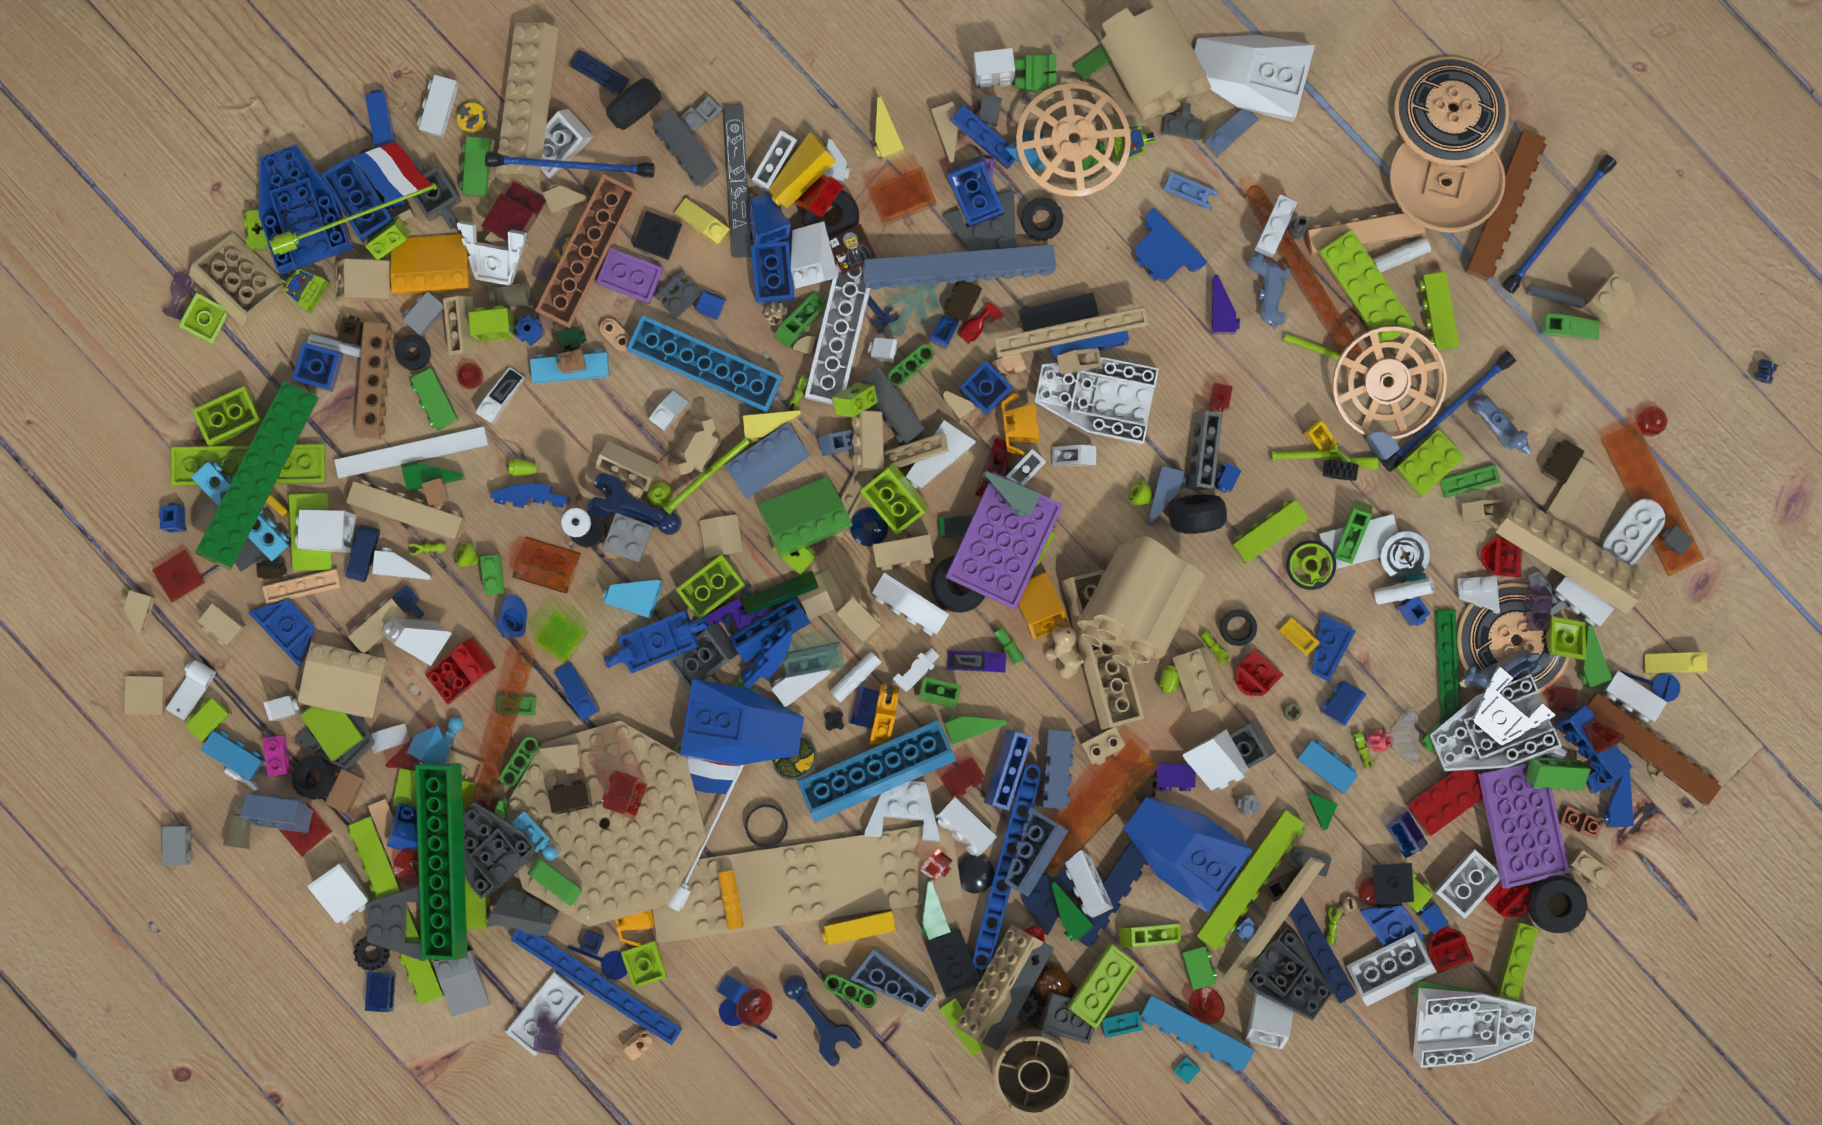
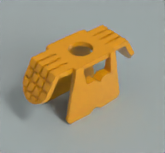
M1015 393L1001 402L1007 452L1025 457V452L1010 446L1009 442H1039L1036 405L1029 404L1005 411V408L1018 398V394Z
M652 909L615 920L620 941L635 946H640L641 942L626 937L625 930L650 929L655 926Z

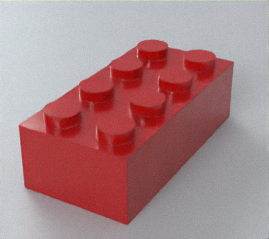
M1477 769L1450 771L1404 804L1427 836H1432L1483 799L1478 776L1480 772Z

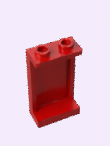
M822 174L794 204L822 218L843 186L833 177H827Z

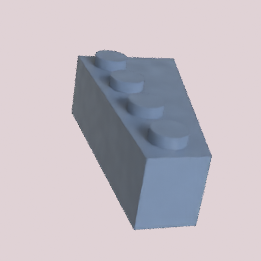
M1048 730L1042 807L1066 809L1067 805L1070 804L1068 786H1071L1072 774H1069V766H1073V755H1070L1071 747H1074L1075 736H1072L1071 731Z
M1031 807L1028 812L1029 818L1023 827L1024 832L1021 841L1018 842L1016 847L1018 850L1015 859H1012L1005 880L1006 884L1027 897L1031 894L1068 833L1067 829Z
M877 946L873 948L850 979L922 1012L925 1011L937 994Z

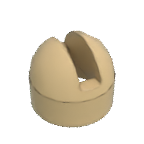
M1347 896L1342 900L1341 905L1345 911L1352 912L1357 908L1358 903L1354 897ZM1349 899H1351V902H1352V907H1353L1352 909H1350V907H1349V903H1348V900H1349Z

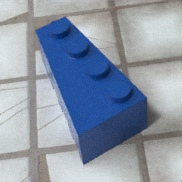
M1586 705L1567 711L1552 724L1556 730L1560 728L1566 734L1564 738L1568 742L1572 741L1579 749L1577 752L1582 757L1591 760L1590 765L1607 783L1617 781L1633 767L1628 757L1620 751L1615 740L1610 738L1606 733L1605 727L1596 720L1592 710L1587 708Z

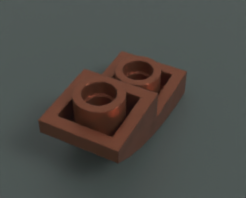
M1564 805L1559 817V824L1597 839L1603 820Z

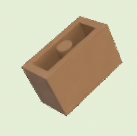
M341 769V771L338 770L335 774V784L332 790L325 796V799H327L325 804L346 814L350 812L366 778L349 770Z

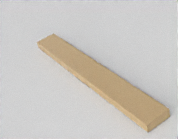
M1144 306L994 338L997 358L1141 328L1149 326Z
M1309 858L1223 977L1227 984L1238 985L1325 865L1321 859Z

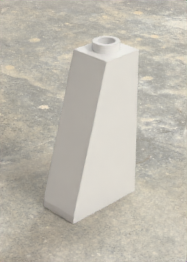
M944 420L934 435L943 432L946 434L949 452L916 462L907 474V480L915 489L917 487L920 489L924 488L969 451L976 441Z

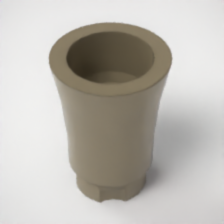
M525 280L509 286L489 289L491 307H531L532 297L529 282Z
M233 808L223 845L250 849L251 823L240 816L242 808Z

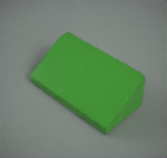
M1102 45L1074 64L1073 68L1084 82L1112 61Z

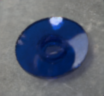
M865 508L858 511L851 520V535L861 545L873 546L874 544H879L888 533V524L873 508ZM867 523H871L873 525V528L871 530H867L865 528Z

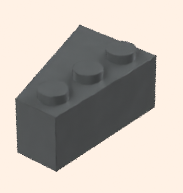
M507 885L490 914L487 926L493 927V925L505 927L507 930H511V928L523 930V933L547 937L556 921L559 910Z

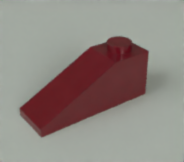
M995 438L981 473L975 495L982 497L988 482L982 476L983 472H995L1002 476L1005 475L1011 455L1010 452H1007L1006 441Z

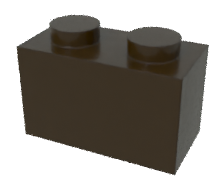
M963 280L957 281L952 289L954 294L951 299L948 298L943 309H945V315L965 324L982 292V288Z
M1565 439L1555 444L1552 452H1554L1551 459L1547 458L1542 466L1544 468L1542 474L1560 485L1566 484L1585 452Z
M579 780L571 782L572 785L564 787V784L553 786V789L548 790L551 813L558 815L593 807L589 784Z

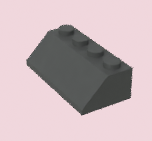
M670 108L654 125L657 130L654 133L660 141L664 140L668 144L666 149L672 157L674 155L678 157L680 161L677 163L682 170H688L691 174L689 179L695 186L699 185L701 188H704L720 175L718 168Z
M879 367L861 382L875 386L878 403L874 404L873 408L876 412H882L885 416L883 421L889 429L893 427L896 431L894 436L900 444L903 442L909 444L925 432V428Z

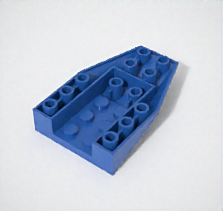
M296 145L260 157L259 218L275 267L282 275L354 249L345 224L341 223L299 239V244L296 245L297 249L281 255L279 253L274 255L269 242L274 236L287 231L299 236L341 220L342 216L332 191Z
M692 678L680 756L737 766L798 756L804 717L750 689Z
M1146 796L1123 827L1156 876L1207 913L1253 851L1202 813Z

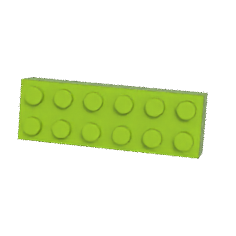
M1347 229L1316 250L1369 330L1382 326H1401L1410 329L1415 325L1352 229ZM1379 332L1380 343L1391 342L1404 332Z

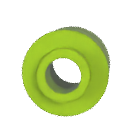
M1166 665L1158 687L1162 688L1161 692L1172 695L1173 692H1177L1180 678L1176 667Z

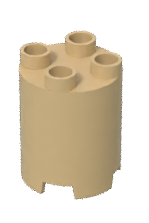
M1148 0L1150 8L1147 10L1141 9L1134 13L1125 8L1102 24L1105 31L1096 32L1144 120L1151 119L1158 114L1161 117L1168 115L1181 107L1179 100L1188 95L1191 98L1196 97L1211 88L1207 74L1167 0Z
M1024 1028L1012 1031L1005 1037L999 1049L995 1051L992 1070L996 1089L1002 1100L1013 1111L1030 1117L1043 1116L1059 1107L1068 1099L1074 1083L1073 1066L1064 1045L1051 1033L1040 1031L1037 1028Z

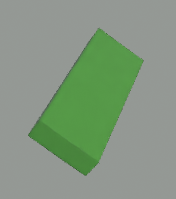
M1496 464L1440 480L1444 498L1501 482Z

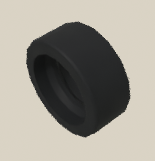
M1245 610L1230 611L1221 620V636L1230 645H1246L1256 636V620L1252 614ZM1234 617H1243L1249 623V633L1243 639H1234L1228 633V623Z

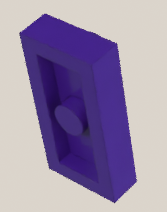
M737 599L705 616L708 620L707 622L709 624L713 622L716 625L724 620L723 616L729 613L731 616L739 613L743 604L740 599Z
M769 607L748 616L744 610L733 615L732 618L738 631L772 612Z

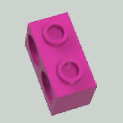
M286 736L262 738L267 776L291 774Z

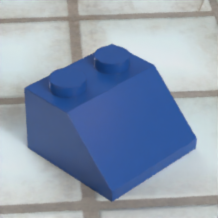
M1342 681V683L1338 682L1332 690L1334 693L1332 698H1327L1321 706L1323 708L1321 713L1339 726L1347 724L1367 695L1350 683Z

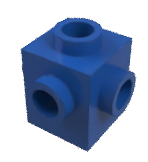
M523 315L515 322L517 324L514 327L517 330L515 335L521 342L526 340L530 346H533L545 335L540 328L542 324L535 316L531 318L529 315L526 317Z

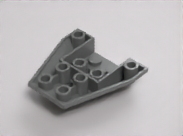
M473 802L463 811L465 875L469 885L483 899L514 876L531 859L537 847L525 832L477 802Z
M1285 927L1263 949L1245 975L1244 982L1258 995L1311 1021L1314 1020L1333 993L1302 941L1288 927Z

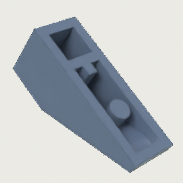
M1241 109L1205 141L1204 145L1218 158L1259 119L1251 111Z
M853 430L819 437L822 456L854 450L852 444Z
M1164 466L1160 468L1147 523H1153L1180 491V488H1184L1187 478L1184 476V471Z

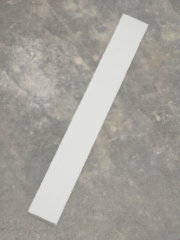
M485 427L335 459L334 461L338 478L341 479L489 445Z

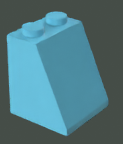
M649 580L610 585L609 589H605L603 599H605V604L652 619L663 582L660 580Z

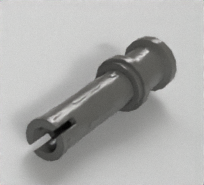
M1299 216L1290 223L1287 228L1290 238L1299 239L1303 236L1309 223L1306 220L1307 217Z

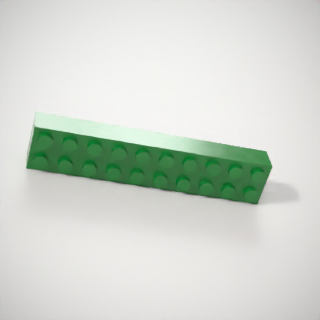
M283 381L195 552L196 555L231 571L318 402V397Z
M427 762L415 765L422 959L456 961L468 956L461 763Z

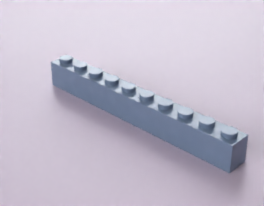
M1053 245L866 259L862 268L865 288L877 290L889 286L890 288H898L901 285L915 287L926 283L928 285H936L939 282L952 284L963 280L966 282H973L977 279L990 281L1000 277L1011 279L1014 276L1027 278L1038 274L1048 276L1054 273L1056 260Z

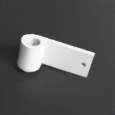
M198 660L190 661L185 667L186 678L166 707L167 711L185 722L216 674V671Z

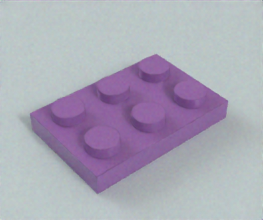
M609 248L596 284L650 304L664 269Z

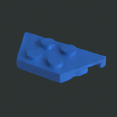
M290 599L250 610L248 613L295 664L300 667L316 627Z
M1402 904L1360 910L1384 947L1414 932L1417 933L1421 941L1424 937Z

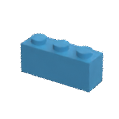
M221 729L219 731H212L201 751L247 780L253 781L265 763V760L261 758L263 755L255 750H252V752L245 748L246 744L237 739L236 741L229 738L230 734Z
M1317 739L1315 742L1310 740L1296 759L1340 793L1345 794L1358 777L1355 773L1356 769L1348 763L1346 765L1339 761L1341 758L1334 752L1328 753L1324 750L1326 746Z

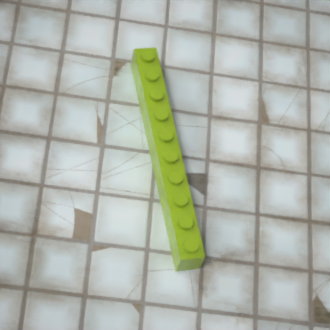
M372 816L348 825L350 829L348 830V835L351 841H355L357 846L355 852L359 859L362 858L364 866H362L366 877L369 876L371 880L369 885L372 893L376 894L378 899L402 892ZM407 904L406 942L421 943V932ZM404 954L399 955L402 966L407 968V979L410 984L413 983L415 991L413 993L417 1002L420 1001L422 1005L444 995L432 959L421 961Z

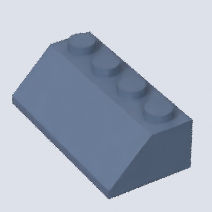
M786 423L724 466L748 499L810 457L793 429Z

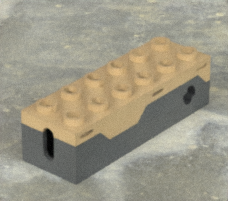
M1011 924L963 1014L960 1016L956 1025L957 1028L975 1040L995 1050L999 1049L1054 949L1045 943V931L1034 925L1022 930Z

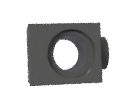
M1677 525L1671 528L1668 526L1661 534L1663 538L1660 540L1661 543L1678 556L1683 555L1694 541L1692 537Z

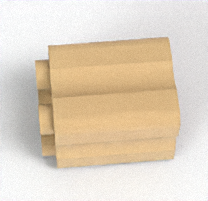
M1142 536L1137 538L1134 543L1121 544L1117 548L1077 622V625L1084 630L1081 636L1085 641L1097 647H1101L1103 643L1107 644L1115 651L1112 656L1113 659L1129 668H1132L1135 663H1149L1151 658H1161L1165 655L1206 577L1200 570L1178 558L1168 548L1150 537Z

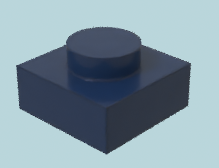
M586 930L579 948L598 955L605 937Z

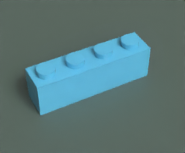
M593 350L592 354H584L587 370L564 375L562 370H558L556 360L559 359V354L561 353L554 354V357L546 358V355H536L535 359H530L531 376L534 384L610 377L609 356L603 350Z

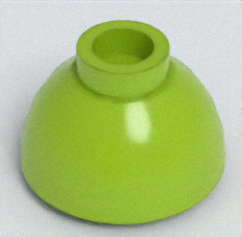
M1144 480L1136 482L1128 495L1129 503L1136 506L1149 505L1154 499L1150 486Z
M655 482L650 486L646 497L653 507L663 508V506L668 505L672 501L673 491L667 483Z
M469 542L462 543L454 557L455 566L462 568L470 565L476 566L479 561L475 548Z

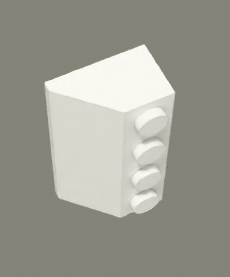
M886 573L882 575L872 592L875 595L874 600L882 605L886 602L891 606V611L897 615L903 613L907 616L905 620L913 625L920 624L923 626L922 631L930 636L933 633L937 635L949 617L948 613Z
M1416 932L1346 966L1366 1006L1436 973Z

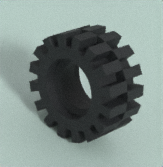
M1324 460L1322 476L1332 479L1356 481L1359 465L1345 461Z
M367 936L359 940L354 947L355 962L357 961V965L361 966L363 970L373 971L380 969L390 958L389 949L367 942ZM371 945L379 950L378 958L373 961L365 957V949Z

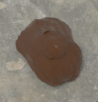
M1053 961L1046 962L1035 982V987L1042 998L1041 1001L1044 1008L1049 992L1072 998L1077 991V987L1062 970L1060 964Z

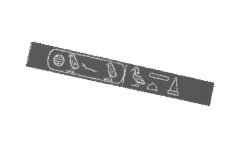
M743 105L724 106L732 257H752Z

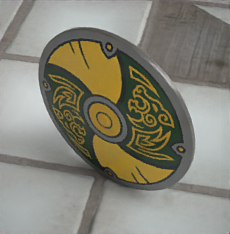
M801 737L798 756L773 760L775 771L787 780H798L805 777L813 770L816 764V748L810 740Z

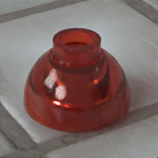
M463 364L457 371V381L465 389H475L483 381V371L477 364Z

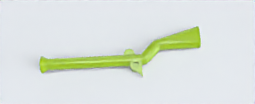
M746 438L740 440L723 457L710 465L705 472L668 505L663 506L664 510L671 515V512L718 469L749 445L750 442Z
M1338 442L1331 446L1330 450L1272 451V462L1280 459L1309 458L1333 460L1338 457L1343 462L1358 464L1359 467L1378 470V457L1351 458L1343 451L1338 450Z

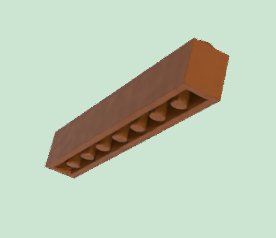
M1526 129L1521 132L1505 171V189L1502 200L1495 212L1485 221L1465 273L1485 281L1490 277L1493 278L1497 270L1495 263L1497 259H1501L1504 249H1502L1503 243L1507 242L1511 235L1509 228L1511 224H1515L1518 218V214H1516L1518 206L1522 207L1525 196H1523L1525 189H1529L1532 183L1530 176L1532 171L1536 172L1539 161L1537 159L1539 154L1542 155L1547 144L1544 143L1546 137Z
M1603 693L1592 695L1586 703V707L1592 710L1594 717L1605 727L1607 733L1648 764L1651 762V766L1660 772H1664V776L1701 804H1710L1722 788L1718 784V779L1710 774L1707 776L1702 772L1704 769L1696 763L1691 764L1687 761L1688 757L1680 751L1675 752L1671 749L1672 745L1666 740H1659L1653 730L1650 728L1645 729L1640 725V720L1634 716L1630 718L1625 714L1626 710L1610 703L1611 699Z

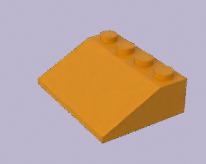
M463 235L407 238L406 241L391 251L390 273L392 294L395 296L426 294L427 291L430 294L471 291L469 253L467 247L463 245Z

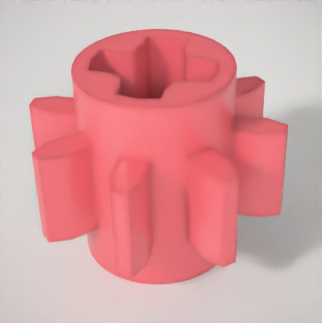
M1373 729V733L1368 736V745L1370 748H1373V752H1386V748L1391 746L1392 738L1390 734H1386L1384 729Z

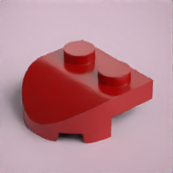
M1493 538L1482 548L1481 563L1493 575L1521 578L1523 549L1505 538Z
M1256 649L1242 661L1235 673L1238 689L1247 696L1265 695L1283 676V673Z
M1500 880L1484 897V900L1503 917L1517 918L1528 909L1530 890L1524 884L1503 889Z
M1443 927L1435 934H1432L1429 941V955L1437 974L1474 961L1466 942V937L1461 931L1451 927Z

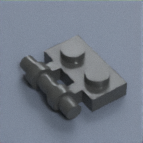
M682 269L677 274L674 273L671 279L664 286L661 285L654 294L658 301L663 296L668 299L663 306L675 319L702 295L700 288L691 279L685 284L681 281L686 276ZM677 284L680 289L671 295L669 291Z

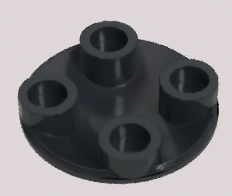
M971 855L964 858L958 865L961 888L965 891L975 894L982 893L992 885L995 872L993 865L987 858L980 855L978 857Z

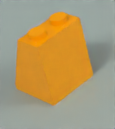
M1048 572L1037 574L1029 579L1018 605L1034 641L1051 634L1053 628L1057 625H1069L1064 608Z

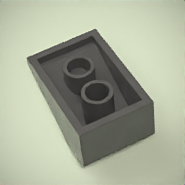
M717 624L710 626L697 636L700 647L668 659V662L689 690H691L692 678L706 680L739 654Z
M1257 718L1229 734L1248 768L1277 752Z

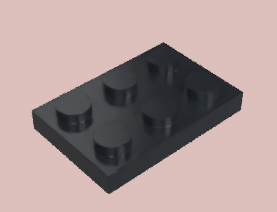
M960 929L924 943L946 998L975 987L981 981Z

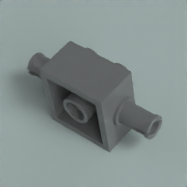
M414 160L418 167L417 170L431 184L435 183L437 185L436 190L432 189L413 196L414 200L429 221L442 216L449 229L454 228L455 226L451 220L456 226L459 221L451 209L462 200L439 166L426 172L420 160ZM433 190L437 192L435 197L431 193Z

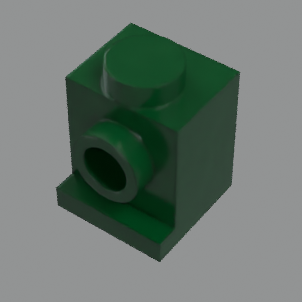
M579 326L556 332L563 353L567 352L566 348L569 347V350L581 347L580 344L587 341L585 331H581Z

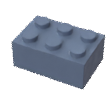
M253 792V795L245 794L240 816L255 826L308 833L313 810L308 808L307 804L300 802L298 798L289 797L287 800L282 799L283 797L278 795L266 797L262 793Z

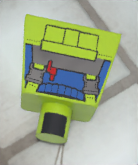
M1129 125L1131 146L1127 161L1144 155L1146 153L1145 145L1155 143L1153 131L1142 134L1140 125ZM1112 126L1113 129H1124L1123 126ZM1114 137L1113 152L1116 165H1119L1124 153L1125 137Z
M297 269L294 275L288 272L280 278V281L287 284L284 292L310 314H312L330 285L325 279Z

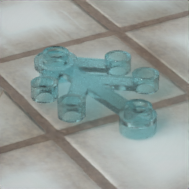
M926 283L915 287L907 285L906 289L898 287L900 292H906L911 288H921L916 294L901 297L890 296L887 299V304L890 308L910 303L899 321L891 324L890 330L894 336L901 337L906 331L905 324L916 308H918L920 328H929L930 320L927 318L923 298L928 292L931 301L929 309L932 313H938L941 310V305L937 300L935 289L939 283L936 285H928ZM890 299H895L897 301L896 304L890 305ZM933 304H937L939 309L934 311L931 307ZM927 320L928 325L922 326L921 321ZM900 325L902 329L897 332L894 327Z

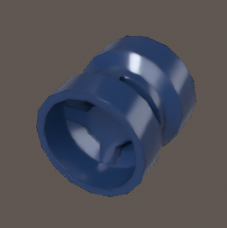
M1760 359L1758 371L1754 373L1753 379L1762 383L1772 384V375L1777 370L1778 365L1771 361Z

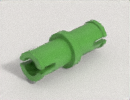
M1004 627L993 633L1002 645V650L1007 652L1014 665L1025 659L1016 647V642L1011 640Z

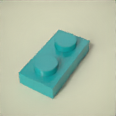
M1139 1010L1106 1017L1101 1021L1105 1038L1143 1030Z

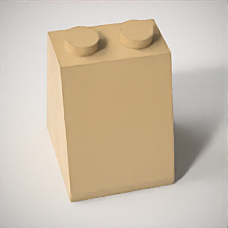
M343 259L335 264V302L386 301L390 299L392 290L389 261Z
M1615 271L1604 279L1586 301L1583 309L1612 331L1636 302L1631 284Z

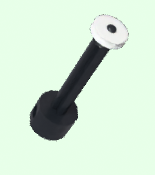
M577 507L570 508L562 515V529L580 547L587 549L595 548L605 539L607 528L603 518Z

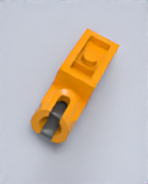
M882 684L880 687L869 745L879 746L890 741L900 690L896 685Z

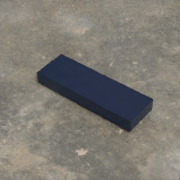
M579 50L570 65L574 70L618 96L629 81L625 76Z

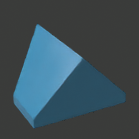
M1035 131L1023 132L1022 142L1034 140ZM1015 138L1005 149L1022 166L1018 157ZM1035 148L1024 150L1025 157L1032 169H1044V164L1039 159Z
M437 725L414 735L407 753L426 763H445L450 750Z

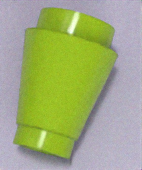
M518 458L509 459L508 474L513 475V477L536 474V463Z

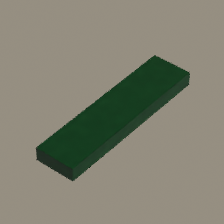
M813 571L743 597L741 601L748 616L815 590L819 586Z

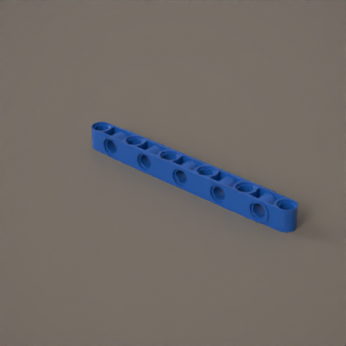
M1033 764L1027 765L1024 768L1018 785L978 932L973 963L979 969L987 968L990 964L1012 888L1008 884L1004 890H999L996 887L999 880H1006L1012 859H1015L1017 850L1014 853H1009L1006 849L1007 844L1010 842L1018 844L1021 841L1024 824L1027 823L1029 818V809L1034 807L1038 792L1041 770ZM1031 767H1034L1038 772L1037 776L1033 779L1027 776V770ZM1019 805L1027 807V813L1023 816L1017 814V807ZM989 917L997 919L995 927H988L986 925ZM982 954L987 957L985 964L979 965L976 962L978 955Z

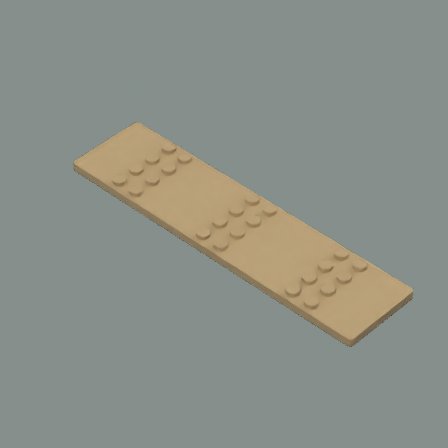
M936 824L940 842L922 841L923 826L885 831L882 832V837L858 835L698 859L686 884L690 886L688 890L691 893L684 908H681L680 912L668 906L652 909L657 941L665 943L923 904L926 876L929 874L940 902L960 899L962 897L954 838L947 828L945 829ZM734 870L745 926L733 930H728L718 876L719 872Z

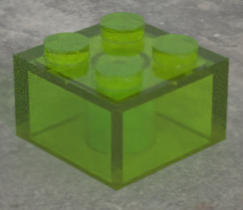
M554 610L533 642L564 664H567L589 632L559 611Z

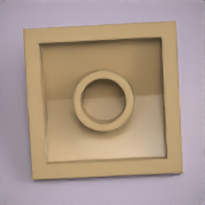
M737 515L700 520L705 558L718 557L721 554L724 556L743 553Z
M829 569L815 575L819 588L799 595L809 620L844 605Z

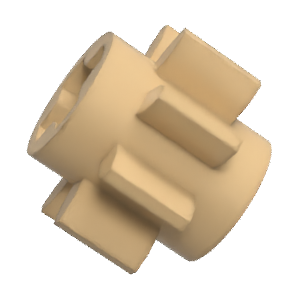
M772 302L770 307H765V320H768L774 326L781 325L782 321L787 319L788 308H784L782 303Z

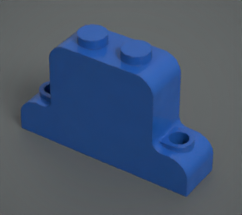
M1155 208L1147 214L1144 226L1150 233L1136 246L1134 261L1139 267H1145L1149 271L1147 274L1155 282L1157 280L1159 282H1167L1183 266L1190 272H1198L1207 264L1208 261Z

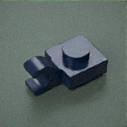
M408 585L392 597L404 612L410 609L418 619L425 615L416 604L420 599Z

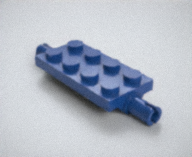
M686 610L618 637L620 649L618 652L604 657V662L610 661L605 663L607 668H611L619 663H624L632 674L698 648L700 646L695 633L709 628V623H704L708 620L703 616L691 622Z

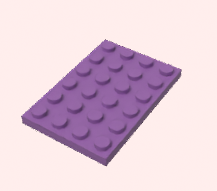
M995 472L992 473V474L997 475V476H999V477H1002V478H1004V479H1006V480H1009V481H1011V482H1014V481H1012V480H1010V479H1008V478H1006V477H1004V476H1002V475H1000V474H997V473H995ZM988 483L945 578L1016 610L1063 504L1040 494L1032 515H1026L1024 518L1014 514L1015 510L1011 509Z
M1530 762L1478 774L1503 889L1570 873L1552 789L1547 787L1537 789L1531 786V783L1525 778Z

